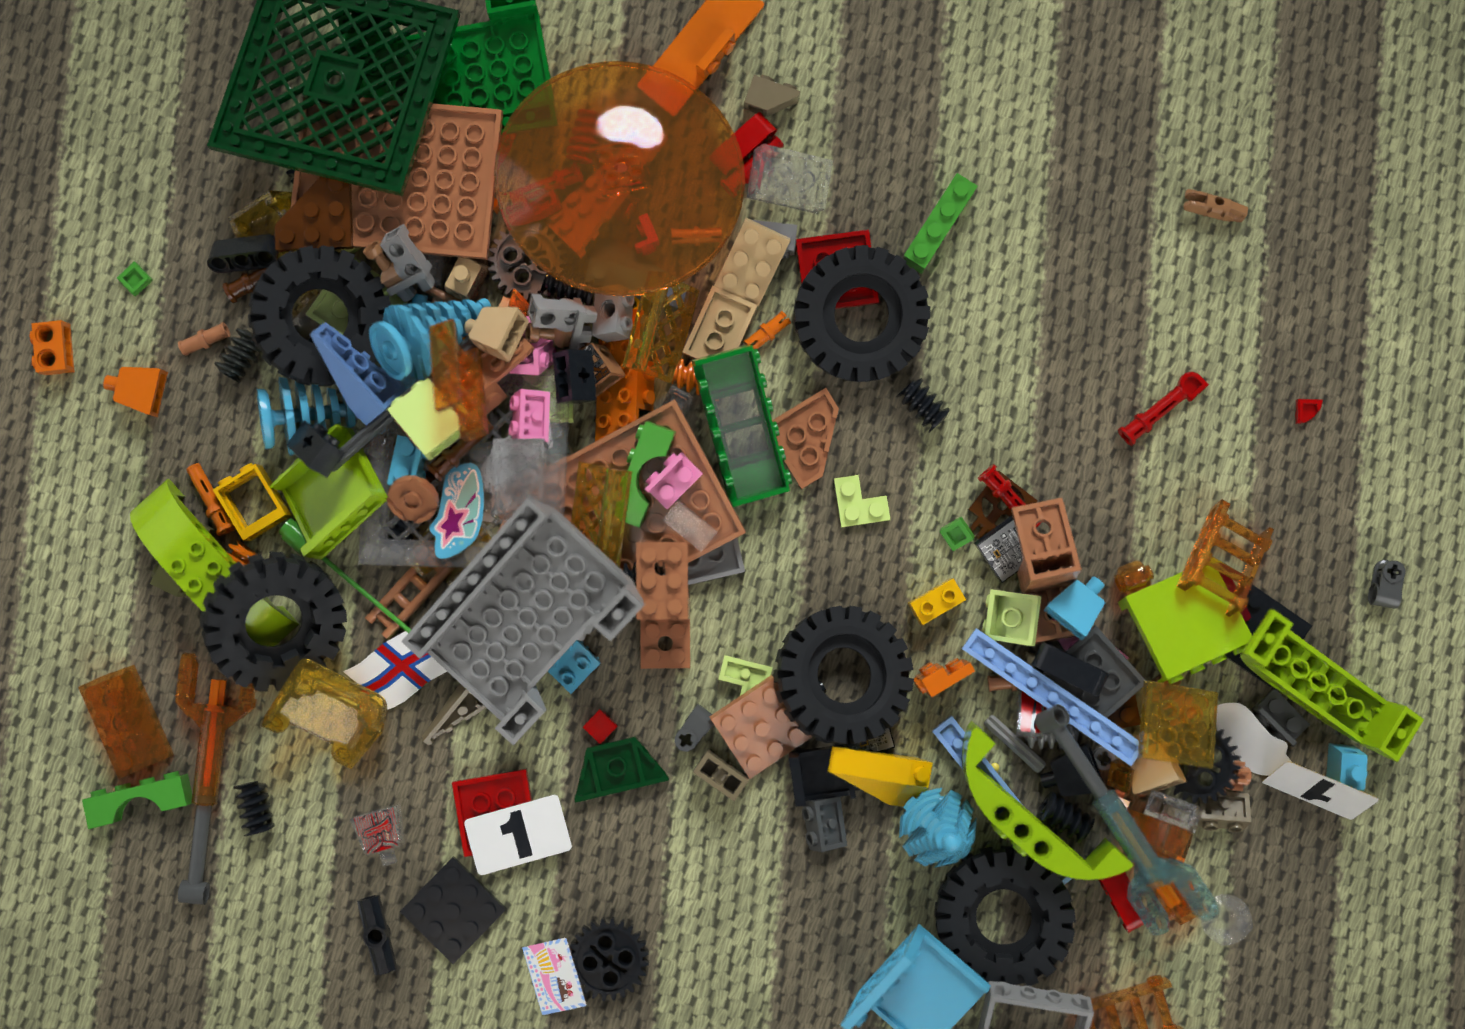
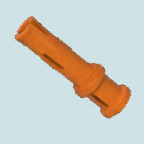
M200 463L189 466L186 471L207 508L206 516L211 518L217 529L215 532L217 536H223L235 530V526L215 495L212 484Z

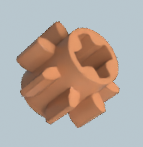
M1235 760V764L1241 766L1242 769L1234 770V773L1240 778L1238 780H1230L1235 786L1231 790L1243 791V786H1247L1251 782V771L1248 767H1245V762Z

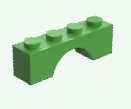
M958 173L955 175L904 254L903 259L907 261L906 264L909 267L914 268L920 274L923 273L978 187L976 184Z
M646 421L645 425L640 424L635 439L639 440L636 449L631 448L626 461L630 463L627 473L622 472L618 482V486L621 487L619 496L614 495L609 510L613 511L612 518L638 528L642 526L650 501L640 489V471L648 460L668 455L677 431L650 421Z
M179 771L163 774L164 779L155 781V777L139 780L140 785L131 787L130 783L114 786L115 791L107 793L106 788L90 792L91 797L82 799L88 829L121 821L126 805L135 797H144L152 800L161 811L194 803L188 774L180 775Z

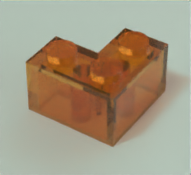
M1127 809L1124 822L1140 846L1148 849L1147 854L1170 864H1173L1174 860L1184 863L1194 836L1193 834L1168 822ZM1120 830L1118 837L1123 840H1126L1125 846L1132 848V846Z

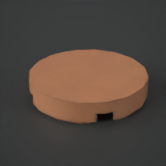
M406 475L397 478L391 484L387 493V504L392 513L401 520L407 521L408 519L413 521V523L428 521L435 514L439 504L438 493L434 486L426 479L418 476Z

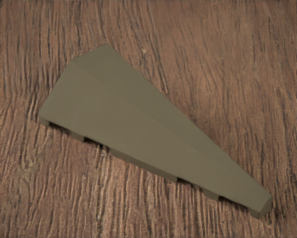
M459 684L423 734V742L431 745L435 738L444 732L449 733L456 724L464 719L467 721L486 707L463 685Z

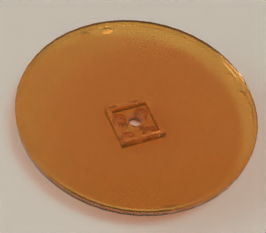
M606 61L586 64L560 73L541 84L520 103L507 122L498 143L494 165V184L498 207L510 235L528 258L543 271L572 287L587 292L611 296H637L654 293L677 285L698 273L714 259L730 238L739 218L744 197L745 173L741 150L731 126L719 108L698 88L683 78L654 66L636 62ZM624 163L628 169L625 172H617L614 169V165Z

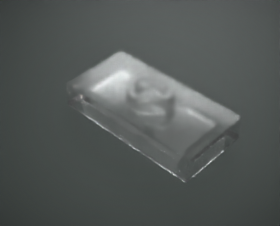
M679 500L662 519V521L701 552L718 532Z

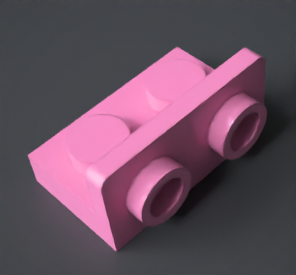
M547 340L534 349L528 357L510 371V374L540 375L553 365V353L557 352L556 348L553 347V340Z
M527 389L518 390L511 396L509 404L510 410L513 411L512 421L509 423V435L512 436V443H519L520 441L547 443L549 441L550 392Z
M682 452L678 456L673 453L663 463L666 468L660 474L655 471L645 481L648 486L644 490L647 493L650 492L666 509L703 474Z

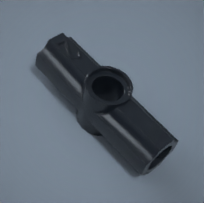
M380 894L358 900L357 904L364 928L363 940L369 949L374 974L383 975L396 970L397 964L390 939L391 931L386 923ZM373 929H377L382 933V940H377L373 937Z

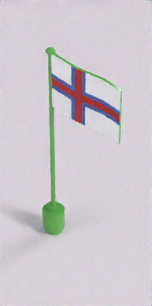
M291 518L283 524L279 534L284 542L301 555L300 548L307 541L297 521ZM327 557L322 559L323 562L405 630V632L383 643L361 663L343 671L386 709H391L408 700L429 681L447 672L428 653L419 659L401 642L411 629Z

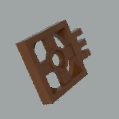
M998 471L1005 480L1011 482L1012 490L1023 497L1026 505L1038 502V500L1006 475ZM987 485L968 508L977 517L969 528L972 533L976 530L977 526L980 528V531L975 536L978 540L984 533H988L997 526L995 522L1001 515H1007L1008 517L1012 515L1008 506L1005 510L998 508V503L1002 500L993 497L992 491ZM983 498L993 504V510L987 517H985L982 511Z

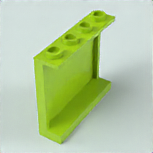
M338 424L328 429V434L340 442L338 444L340 448L356 435L352 428ZM363 448L337 471L331 472L328 477L308 468L300 458H297L270 485L271 489L283 492L307 541L300 548L303 556L320 560L383 505L388 498Z
M1212 559L1130 594L1118 602L1122 611L1128 609L1163 678L1158 680L1159 684L1168 681L1169 685L1183 679L1182 674L1190 671L1191 675L1205 669L1203 664L1209 661L1213 665L1227 659L1225 656L1227 653L1233 652L1234 656L1242 653L1252 637Z

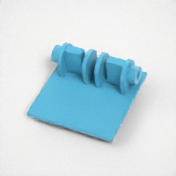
M576 640L548 670L570 694L601 664L598 660L599 657H595L588 650L589 647H585L583 645L584 642Z

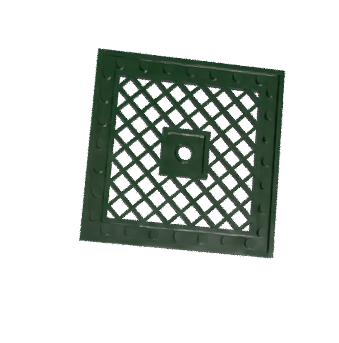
M257 0L207 143L208 148L217 152L403 196L460 18L459 10L417 0ZM302 2L309 3L312 5L305 8ZM299 3L302 10L290 16L287 9ZM326 8L335 9V11L329 13ZM323 9L326 15L313 21L310 15ZM284 12L287 18L280 21L282 13ZM350 13L360 16L353 19ZM346 15L349 21L337 27L334 21ZM307 17L310 24L298 30L295 23ZM374 19L381 20L383 22L376 24ZM370 20L373 27L361 33L358 26ZM331 23L334 29L321 35L318 29ZM398 25H403L407 27L400 30ZM292 26L295 32L282 38L279 32ZM394 26L397 33L385 38L382 31ZM355 29L358 35L345 41L342 35ZM315 31L318 38L306 44L303 37ZM418 32L421 38L409 44L405 37ZM276 34L279 40L273 43ZM378 34L382 41L369 47L366 40ZM339 37L342 44L329 49L326 43ZM300 40L303 46L290 52L287 46ZM402 40L405 47L393 53L390 45ZM363 43L366 49L353 55L350 49ZM323 45L326 51L317 49L315 57H313L311 51ZM284 48L287 54L274 60L271 54ZM386 48L390 55L378 61L374 54ZM421 48L417 58L414 51ZM347 51L350 57L340 54ZM308 54L311 60L298 66L295 60ZM410 54L414 61L401 66L398 60ZM371 56L374 63L367 67L364 59ZM267 57H269L272 63L265 66ZM292 62L295 69L283 75L279 68ZM395 62L398 69L386 75L382 68ZM276 70L280 77L267 83L264 76ZM379 70L382 78L370 84L367 76ZM310 71L306 80L303 74ZM413 71L411 80H409L406 74ZM300 76L303 83L291 89L287 82ZM332 76H341V80L337 84L329 83V79ZM403 76L406 84L394 89L390 82ZM261 79L263 86L257 88ZM364 79L367 86L360 89L362 80ZM284 84L288 91L275 97L272 90ZM388 85L391 92L379 98L375 91ZM269 93L272 100L259 106L256 99ZM302 93L306 100L299 103L295 96ZM372 93L375 100L363 106L359 99ZM406 93L404 102L402 103L399 96ZM293 99L296 105L283 112L280 105ZM396 99L399 106L387 112L383 105ZM253 101L256 108L249 111ZM356 102L359 109L347 115L344 108L353 110ZM320 103L329 104L330 106L323 109ZM316 104L320 111L307 118L304 110ZM277 107L280 114L267 120L264 113ZM380 107L383 115L371 121L368 113ZM340 110L344 117L331 123L327 116ZM301 113L304 120L291 126L288 119ZM399 115L397 124L395 126L391 119ZM261 116L264 122L251 128L248 122ZM365 116L368 123L355 129L352 122ZM325 119L328 126L315 132L312 124ZM285 121L288 128L275 134L272 127ZM388 121L392 129L379 135L376 127ZM349 124L352 131L339 137L336 130ZM309 127L312 134L299 140L296 133ZM269 130L272 136L264 135L261 133ZM373 130L376 137L363 143L360 136ZM333 133L337 140L324 146L320 139ZM293 135L296 142L285 139ZM357 138L361 146L348 152L344 145ZM391 139L388 149L384 142ZM317 141L320 148L310 146V144ZM381 144L385 152L372 158L368 151ZM341 147L345 154L335 152L334 150ZM365 153L368 159L359 158L358 156Z

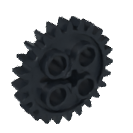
M1194 721L1189 723V729L1182 724L1180 725V733L1175 729L1170 730L1173 738L1165 736L1164 740L1168 743V747L1177 763L1184 762L1188 766V773L1185 775L1187 782L1174 786L1173 795L1182 792V800L1185 801L1189 796H1192L1193 803H1197L1199 797H1201L1204 804L1208 803V796L1217 801V792L1226 796L1225 787L1231 789L1235 787L1230 780H1238L1240 778L1234 773V770L1242 769L1241 766L1235 764V760H1239L1241 756L1233 754V751L1238 746L1229 745L1232 737L1224 739L1222 737L1224 729L1219 730L1217 733L1214 732L1215 724H1211L1206 729L1204 721L1200 722L1198 728H1196ZM1189 738L1197 743V750L1194 753L1187 751L1185 748V742ZM1213 748L1220 750L1222 754V759L1218 763L1213 762L1209 757V752ZM1181 752L1191 758H1199L1201 756L1203 763L1218 767L1221 771L1218 773L1206 766H1200L1197 769L1195 762L1181 758L1177 753ZM1203 772L1211 774L1213 782L1210 786L1202 784L1200 776Z
M602 917L600 925L595 920H592L591 929L584 925L582 927L584 935L578 932L575 935L579 942H571L570 947L575 950L570 952L574 959L573 962L580 985H585L583 993L585 994L592 990L593 999L598 993L602 995V1001H605L607 995H611L612 1000L615 1001L617 993H620L625 998L626 989L632 993L635 991L633 983L637 985L642 984V980L638 975L646 976L647 971L642 968L649 965V960L643 958L649 955V950L642 949L646 945V940L638 941L641 932L638 931L633 934V924L627 928L624 927L625 919H622L619 925L615 923V917H612L610 923H606L605 918ZM604 935L609 936L613 943L610 946H603L599 938ZM590 945L596 946L598 951L591 949ZM629 951L633 959L624 961L620 958L619 953ZM611 954L613 956L612 961L605 963V957ZM588 956L595 957L598 964L590 967L585 963L584 959ZM618 966L625 968L627 972H622ZM613 971L617 974L618 979L610 982L605 978V973Z

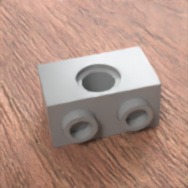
M621 284L595 288L594 307L597 312V319L593 323L592 336L605 342L631 339L634 304L633 290Z

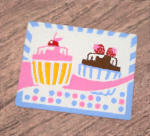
M566 938L522 947L542 1015L586 1006Z

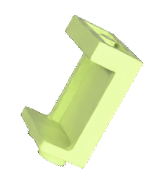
M429 378L416 382L411 387L410 392L405 396H399L394 399L390 404L391 407L387 409L429 461L470 430Z

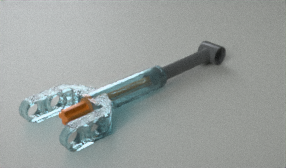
M1057 704L1038 713L1035 717L1037 728L1043 734L1052 732L1095 797L1092 804L1129 860L1134 864V878L1129 883L1127 899L1148 931L1154 936H1159L1169 931V915L1152 890L1156 889L1167 907L1172 909L1175 905L1181 903L1170 886L1172 881L1196 917L1203 921L1217 918L1219 915L1218 903L1196 869L1177 859L1158 857L1115 790L1107 789L1066 727L1070 720L1066 708ZM1189 880L1193 884L1194 892L1191 890L1189 886ZM1142 896H1144L1146 899L1147 907H1145L1142 902ZM1203 903L1207 905L1209 914L1206 913ZM1156 917L1161 923V929L1156 924Z

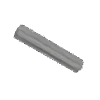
M990 715L985 720L984 725L1035 772L1039 773L1045 767L1046 763L994 715Z

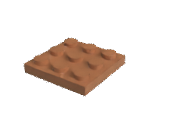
M772 675L709 716L749 779L812 738L811 735L807 736L798 729L799 724L796 721L791 722L784 713L786 707L784 703L779 704L776 691H779L778 683H774Z

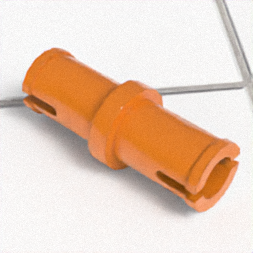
M780 311L766 324L762 323L759 326V330L743 341L744 344L751 345L755 341L753 348L759 349L767 341H773L777 333L787 325H790V319H784L779 323L787 316L783 311Z

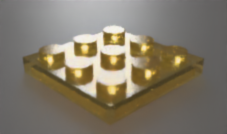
M1144 681L1138 758L1207 769L1213 768L1218 692Z

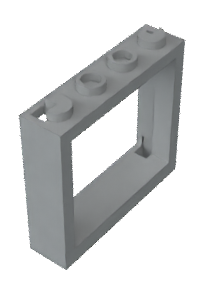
M989 981L991 986L986 993L978 1029H989L995 1002L1075 1014L1077 1019L1074 1029H1090L1094 1012L1090 997L1081 994H1068L1056 990H1043L1031 986H1018L1006 982Z

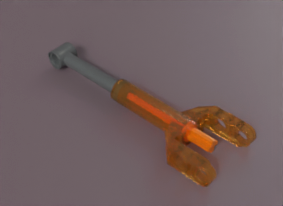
M184 652L179 664L175 702L185 715L192 718L199 726L200 734L191 802L197 806L188 880H182L180 883L178 902L205 905L210 891V883L203 882L212 806L218 803L226 730L254 710L257 699H254L255 689L253 685L249 684L247 688L240 686L238 706L224 704L227 680L211 679L209 703H194L199 664L195 653Z

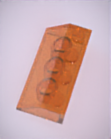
M135 665L101 676L78 687L118 779L130 776L174 755Z

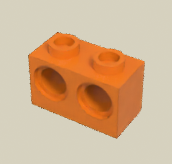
M62 320L31 323L30 341L34 349L32 365L35 372L42 375L73 373L74 360L70 324ZM53 331V338L47 341L48 333ZM54 355L55 362L50 366L49 359Z

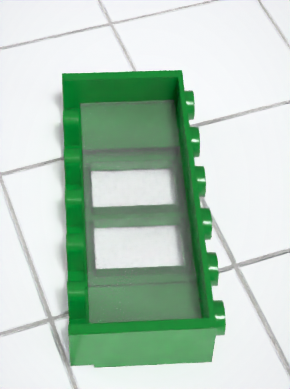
M745 345L691 360L726 494L732 507L789 492V484H792L789 470L784 468L783 460H786L783 446L778 445L777 436H780L779 428L776 421L772 422L770 412H773V405L770 397L766 398L764 388H767V382L764 373L760 374L758 364L761 363L758 349H754L753 345Z

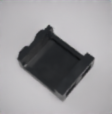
M834 745L836 747L849 748V745ZM832 746L789 752V764L796 807L806 806V801L849 795L851 799L856 798L855 791L860 790V788L828 772Z

